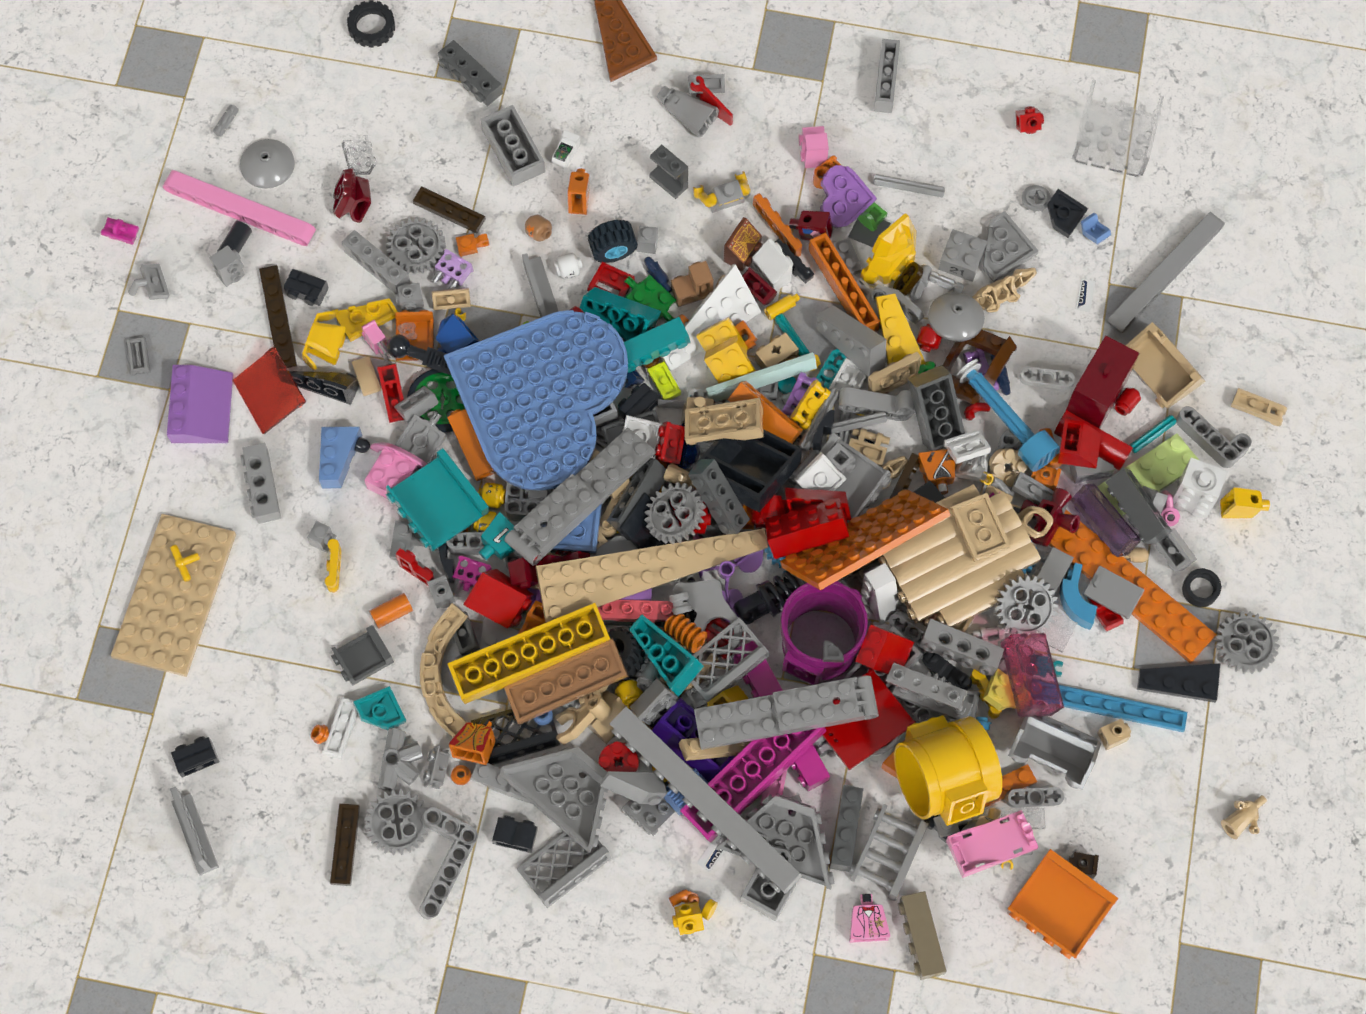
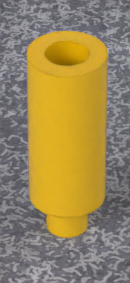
M789 294L766 307L764 309L765 315L769 320L774 319L777 315L795 307L800 297L798 294L793 296Z

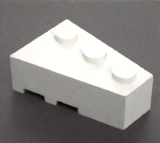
M886 563L865 574L861 589V600L865 605L868 604L880 625L889 621L893 613L899 610L896 606L899 604V600L895 599L894 596L898 593L896 579Z

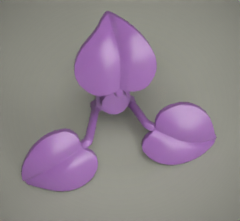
M764 550L733 560L736 563L724 561L720 566L716 565L715 567L699 571L700 578L702 577L703 571L717 570L719 577L725 579V591H722L724 600L735 613L733 606L738 600L743 599V596L738 589L728 591L729 578L733 575L737 566L745 573L755 572L762 564Z

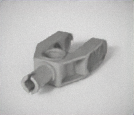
M862 278L856 281L878 319V308L874 299L878 296L893 293L896 294L904 315L910 321L917 324L924 317L922 310L899 290L879 284L872 288Z

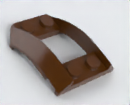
M981 329L970 340L956 341L942 366L950 372L966 344L995 355L984 376L993 387L1009 361L1010 356L1017 350V346L1010 336L1006 340ZM952 375L957 398L970 404L980 402L982 397L969 384V381L960 383V378L956 379V376Z

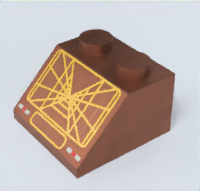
M745 217L741 219L724 245V262L731 266L736 264L738 270L742 272L752 264V257L763 246V243H761L762 235Z

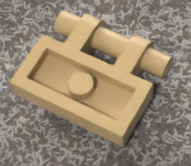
M864 428L853 429L852 435L859 438L858 440L850 438L849 446L882 467L887 448L880 445L881 443L889 445L890 437L883 436L884 434L879 432L878 434L868 432ZM864 439L875 441V444L864 442Z

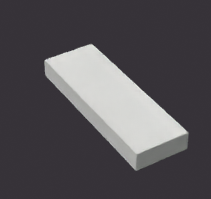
M341 697L328 739L322 751L323 754L342 759L358 715L353 705L355 700Z

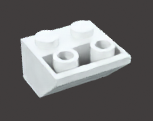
M771 238L768 239L752 257V267L762 279L777 291L791 282L793 262L789 256L783 254L782 248L777 242H774Z

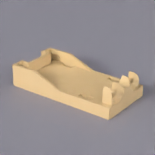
M760 398L685 409L686 444L696 445L697 442L723 438L749 440L764 437L763 405Z

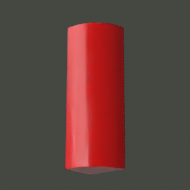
M1066 410L1054 434L1062 438L1065 419L1085 422L1101 433L1098 457L1113 465L1115 469L1121 470L1133 447Z

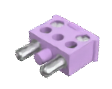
M445 249L443 256L435 266L437 272L431 281L436 284L443 275L444 277L441 282L444 284L451 280L446 290L454 289L457 284L462 286L466 278L474 270L471 263Z

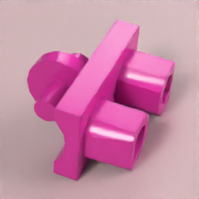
M108 217L104 228L101 230V235L133 245L139 227L123 222L121 219L116 220Z

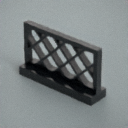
M512 709L471 720V723L479 724L481 719H488L492 721V729L495 728L502 731L499 737L495 739V744L488 761L491 765L560 746V742L556 739L558 733L553 719L548 724L551 726L552 731L546 733L539 731L542 725H537L536 728L527 725L528 721L518 724ZM505 718L509 721L502 728L496 725L498 719ZM512 722L521 726L516 734L508 730ZM524 728L533 732L529 738L520 736ZM505 733L514 737L511 743L505 744L501 742Z

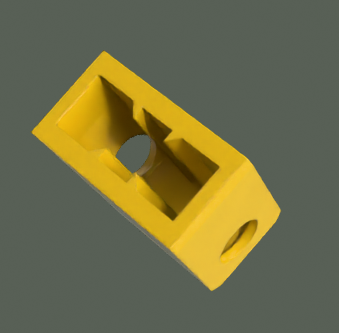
M1234 487L1220 500L1221 518H1253L1260 511H1268L1270 501L1262 499V494L1258 490Z

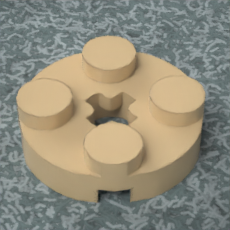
M1013 448L999 449L989 460V473L1001 479L1009 487L1013 486L1020 472L1025 473L1027 470V465L1019 457L1018 450ZM1005 463H1007V464L1010 463V469H1009V470L1004 471L1005 468H1006V467L1004 466Z

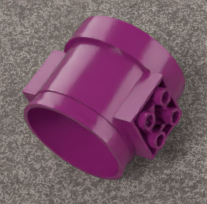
M839 581L832 583L822 590L806 583L789 596L783 607L780 623L782 649L785 656L782 671L810 685L820 684L821 680L836 678L850 668L863 644L868 626L867 612L861 601L862 595L857 590L849 588ZM828 611L841 617L850 626L855 638V644L843 655V663L823 662V659L810 657L794 646L788 633L790 625L799 616L807 612Z

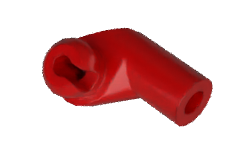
M978 402L965 408L963 414L965 419L970 421L975 418L976 412H989L991 407L986 402Z

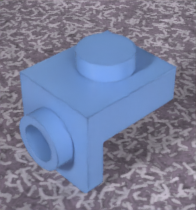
M1092 213L1081 221L1083 235L1098 245L1111 236V230L1098 221L1096 213Z

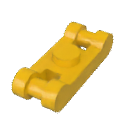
M817 379L814 380L792 412L790 418L794 422H799L800 427L806 430L811 425L812 419L825 399L831 394V391L823 388L821 382ZM815 392L819 393L818 397L814 395Z
M331 539L327 544L331 554L330 560H327L326 564L329 576L325 578V584L328 591L334 593L339 589L342 550L338 540Z
M974 669L970 676L972 684L977 685L978 692L980 693L979 697L982 701H985L983 697L989 681L985 675ZM985 701L989 708L988 716L991 719H997L1002 710H997Z

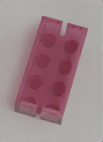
M1027 633L1011 634L1000 642L1001 647L1004 648L1003 656L1018 717L1052 716L1063 709L1064 704L1046 633H1030L1029 635Z

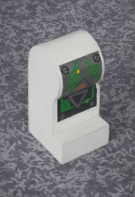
M565 130L553 154L552 163L567 168L580 147V136Z

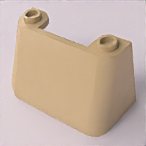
M1153 322L1125 345L1140 353L1133 369L1156 394L1157 399L1155 401L1162 409L1164 407L1170 408L1206 382Z

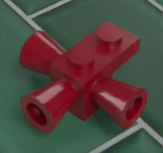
M1055 488L1051 501L1042 499L1039 505L1028 499L1023 502L1020 512L1029 506H1035L1045 509L1053 518V524L1047 534L1039 538L1029 536L1032 543L1048 547L1059 526L1072 534L1078 530L1080 516L1064 514L1062 508L1072 499V495L1062 488ZM1034 513L1032 519H1036L1038 522L1034 530L1041 532L1045 529L1047 522L1042 516Z

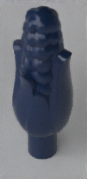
M646 257L644 263L648 269L647 272L670 293L672 288L668 284L669 278L660 267L658 261L655 262L651 257Z
M1005 366L996 381L1003 395L1007 396L1011 392Z

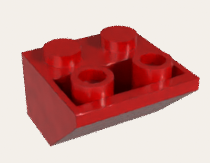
M1065 419L1058 463L1096 469L1101 433L1085 422Z

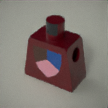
M803 210L799 219L790 218L789 221L790 229L798 230L800 238L810 241L824 233L831 240L833 225L830 212Z

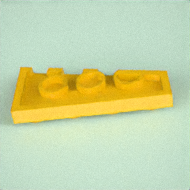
M896 294L876 297L882 337L887 339V365L892 362L896 363L906 355L918 352L921 356V365L925 364L926 362Z

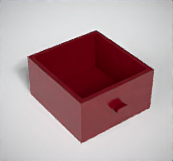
M1105 335L1077 383L1066 410L1100 429L1126 385L1140 353Z

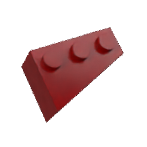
M785 488L789 512L804 509L809 505L821 504L829 499L840 498L847 520H851L845 491Z

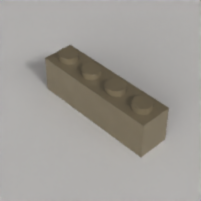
M926 892L901 896L898 910L900 915H904L905 923H903L905 935H909L911 943H908L910 954L915 957L916 963H913L915 974L920 976V980L945 975L947 971Z

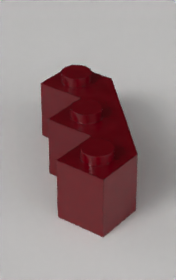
M577 551L565 556L550 554L544 556L534 566L524 558L508 562L511 585L519 586L520 589L537 586L539 584L536 566L588 558L590 553Z

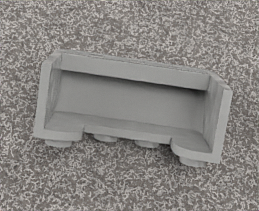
M1028 710L1008 756L1018 763L1027 762L1029 757H1031L1036 763L1046 764L1056 772L1066 773L1065 780L1067 784L1072 788L1083 790L1095 765L1101 743L1096 738L1044 714Z

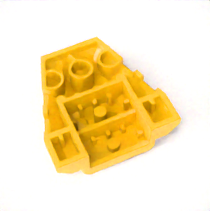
M906 213L878 236L871 250L874 253L873 259L869 257L866 261L869 265L861 271L860 278L866 283L875 284L880 280L883 284H889L893 280L896 281L910 263L915 262L917 231Z

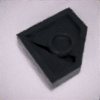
M1057 189L1047 204L1053 229L1069 238L1089 209L1060 189Z

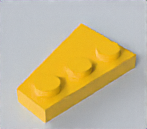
M390 298L369 302L363 306H350L344 310H332L336 314L335 318L339 325L346 328L345 334L350 342L362 336V326L375 320L379 327L394 319L395 313L398 312Z

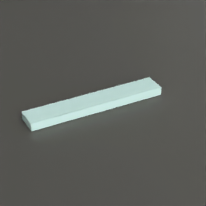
M812 352L706 388L708 399H713L715 402L727 399L738 385L744 381H747L757 389L799 375L801 372L804 373L816 369L815 355Z

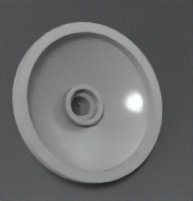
M273 139L254 142L246 148L240 159V170L245 180L255 187L265 189L274 188L286 182L293 173L295 165L294 156L290 148L284 143Z
M957 292L946 293L936 298L928 312V320L935 333L944 339L957 342L970 340L981 331L985 319L981 305L974 298Z

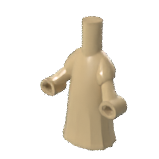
M673 463L667 467L664 480L674 484L679 482L681 485L686 483L688 486H693L696 489L688 475L689 471Z
M1261 795L1254 802L1248 800L1245 802L1235 801L1234 806L1238 810L1221 821L1222 828L1232 839H1238L1250 823V833L1258 834L1260 831L1257 825L1259 818L1258 809L1267 802V799Z

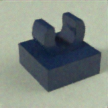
M635 369L627 373L626 379H628V383L624 387L629 389L634 384H642L645 380Z

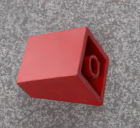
M498 569L482 572L463 605L509 629L520 624L523 619L521 615L524 610H528L533 602L531 599L534 594L527 589H520L519 586L511 585L510 577Z
M870 624L855 662L889 674L893 663L905 667L915 642Z

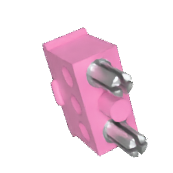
M375 320L362 326V336L376 355L380 353L385 361L390 360L386 337Z

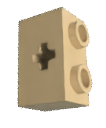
M786 333L781 336L777 335L771 340V343L766 346L762 345L756 350L755 361L764 369L786 360L797 358L799 348Z

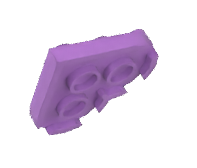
M833 166L826 171L821 180V186L827 196L820 206V211L830 212L834 228L845 227L851 224L877 200L876 196L855 171L848 166Z

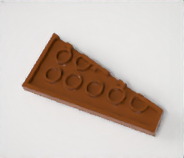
M594 0L610 82L657 60V55L622 0Z

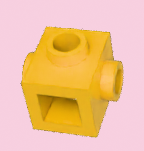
M698 902L685 903L674 907L673 925L674 928L678 927L680 935L704 930Z

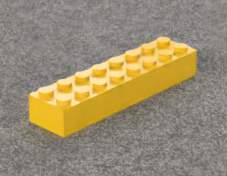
M593 603L447 664L460 698L464 704H467L609 641L610 637L597 605Z

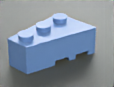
M321 427L319 482L322 489L342 488L350 468L349 465L356 453V442L359 437L363 436L360 427Z

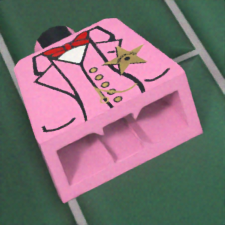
M872 894L860 895L861 906H853L850 943L888 941L890 932L883 906L873 905Z

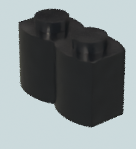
M506 815L503 818L498 817L492 843L501 847L532 853L538 827L532 821L523 820V822H517L514 817Z

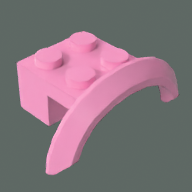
M386 442L374 443L370 446V449L378 453L379 451L382 452L364 481L367 489L387 498L385 495L387 494V485L393 488L414 474L418 467L421 469L427 463L396 445Z

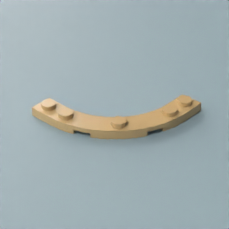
M452 603L428 635V642L420 662V684L430 713L439 725L454 738L468 722L453 709L445 695L441 680V665L450 639L468 616Z

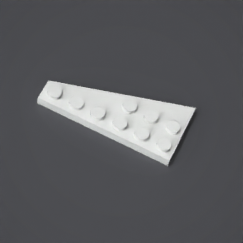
M736 264L729 268V272L725 277L721 278L716 288L708 294L692 314L691 319L684 324L690 338V343L682 349L677 348L671 351L669 355L661 357L669 371L674 370L704 350L696 337L698 333L727 317L736 326L741 321L747 322L761 313Z

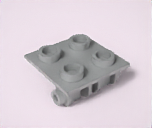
M630 799L622 807V810L625 812L624 815L634 820L635 824L638 822L639 827L643 826V829L648 832L647 834H652L653 836L658 832V828L675 812L663 799L657 805L640 804Z

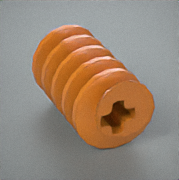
M684 614L672 615L665 622L664 631L669 633L671 637H674L683 646H686L692 653H696L702 648L707 638V632L702 631L700 627H696V624L691 622L689 618H685Z

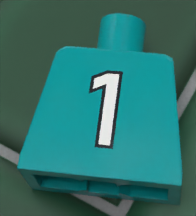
M500 512L481 536V541L485 546L478 553L484 560H487L493 554L502 560L515 551L505 542L506 535L511 530H514V525Z

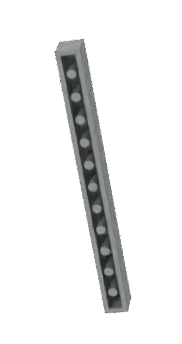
M625 707L613 719L610 725L614 729L611 732L619 739L623 737L627 741L625 745L633 753L637 750L642 755L639 759L647 766L651 764L656 769L654 773L661 780L666 778L670 782L668 787L675 794L680 792L684 796L682 800L690 808L694 805L699 810L696 814L704 822L709 820L713 824L711 828L719 836L723 833L728 838L726 843L733 850L738 848L742 852L740 856L748 864L753 862L757 866L755 871L763 879L767 876L772 881L770 885L778 893L782 890L786 894L802 877L783 856L630 709Z

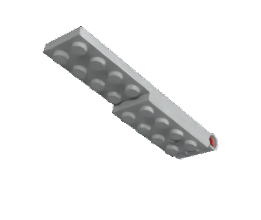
M627 427L575 476L571 474L514 526V530H511L506 535L505 542L531 565L538 564L549 551L656 454L655 449Z
M871 676L842 679L773 692V695L694 709L701 750L873 719L879 716ZM835 700L840 701L838 705H835L833 702Z

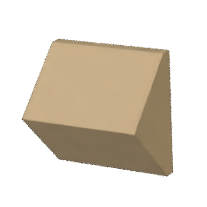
M606 690L603 692V700L612 708V712L606 720L599 721L595 718L588 728L607 744L615 736L611 732L614 728L610 723L627 706L623 704L618 696Z

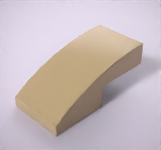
M370 356L353 361L352 365L363 396L382 391Z

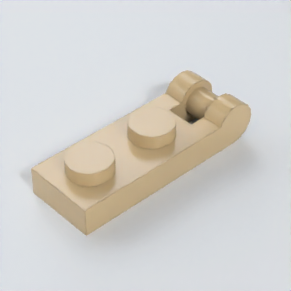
M1240 388L1237 389L1231 407L1269 421L1274 426L1282 425V416L1287 411V407Z

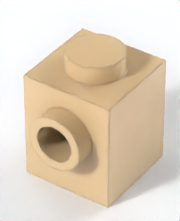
M1121 718L1101 727L1097 734L1107 751L1127 742L1131 737V730L1128 724L1124 723Z

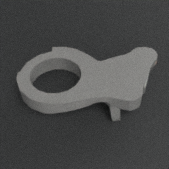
M717 579L692 583L679 582L673 588L674 594L688 592V603L697 613L694 623L702 631H705L707 624L713 619L724 618L731 623L738 619L724 600L721 583ZM740 624L734 628L733 636L742 637L743 629ZM732 639L731 650L736 649L741 640ZM728 645L717 647V649H728ZM716 652V655L727 654L726 652Z

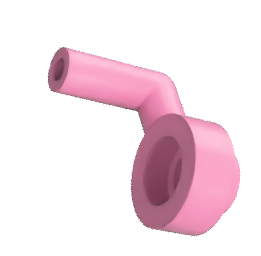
M1164 490L1162 493L1168 495L1161 515L1168 526H1174L1178 523L1180 514L1173 507V495ZM1169 514H1173L1172 520L1167 519Z

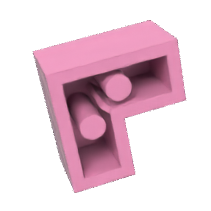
M824 126L802 128V135H799V146H801L802 150L800 151L801 162L804 161L805 168H816L828 158V139Z

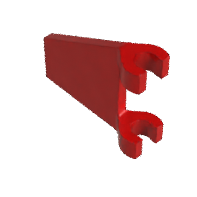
M697 76L696 82L699 84L695 85L691 82L690 89L695 92H703V94H696V97L699 98L698 100L719 109L718 118L731 126L733 124V114L705 86L704 79L701 76Z

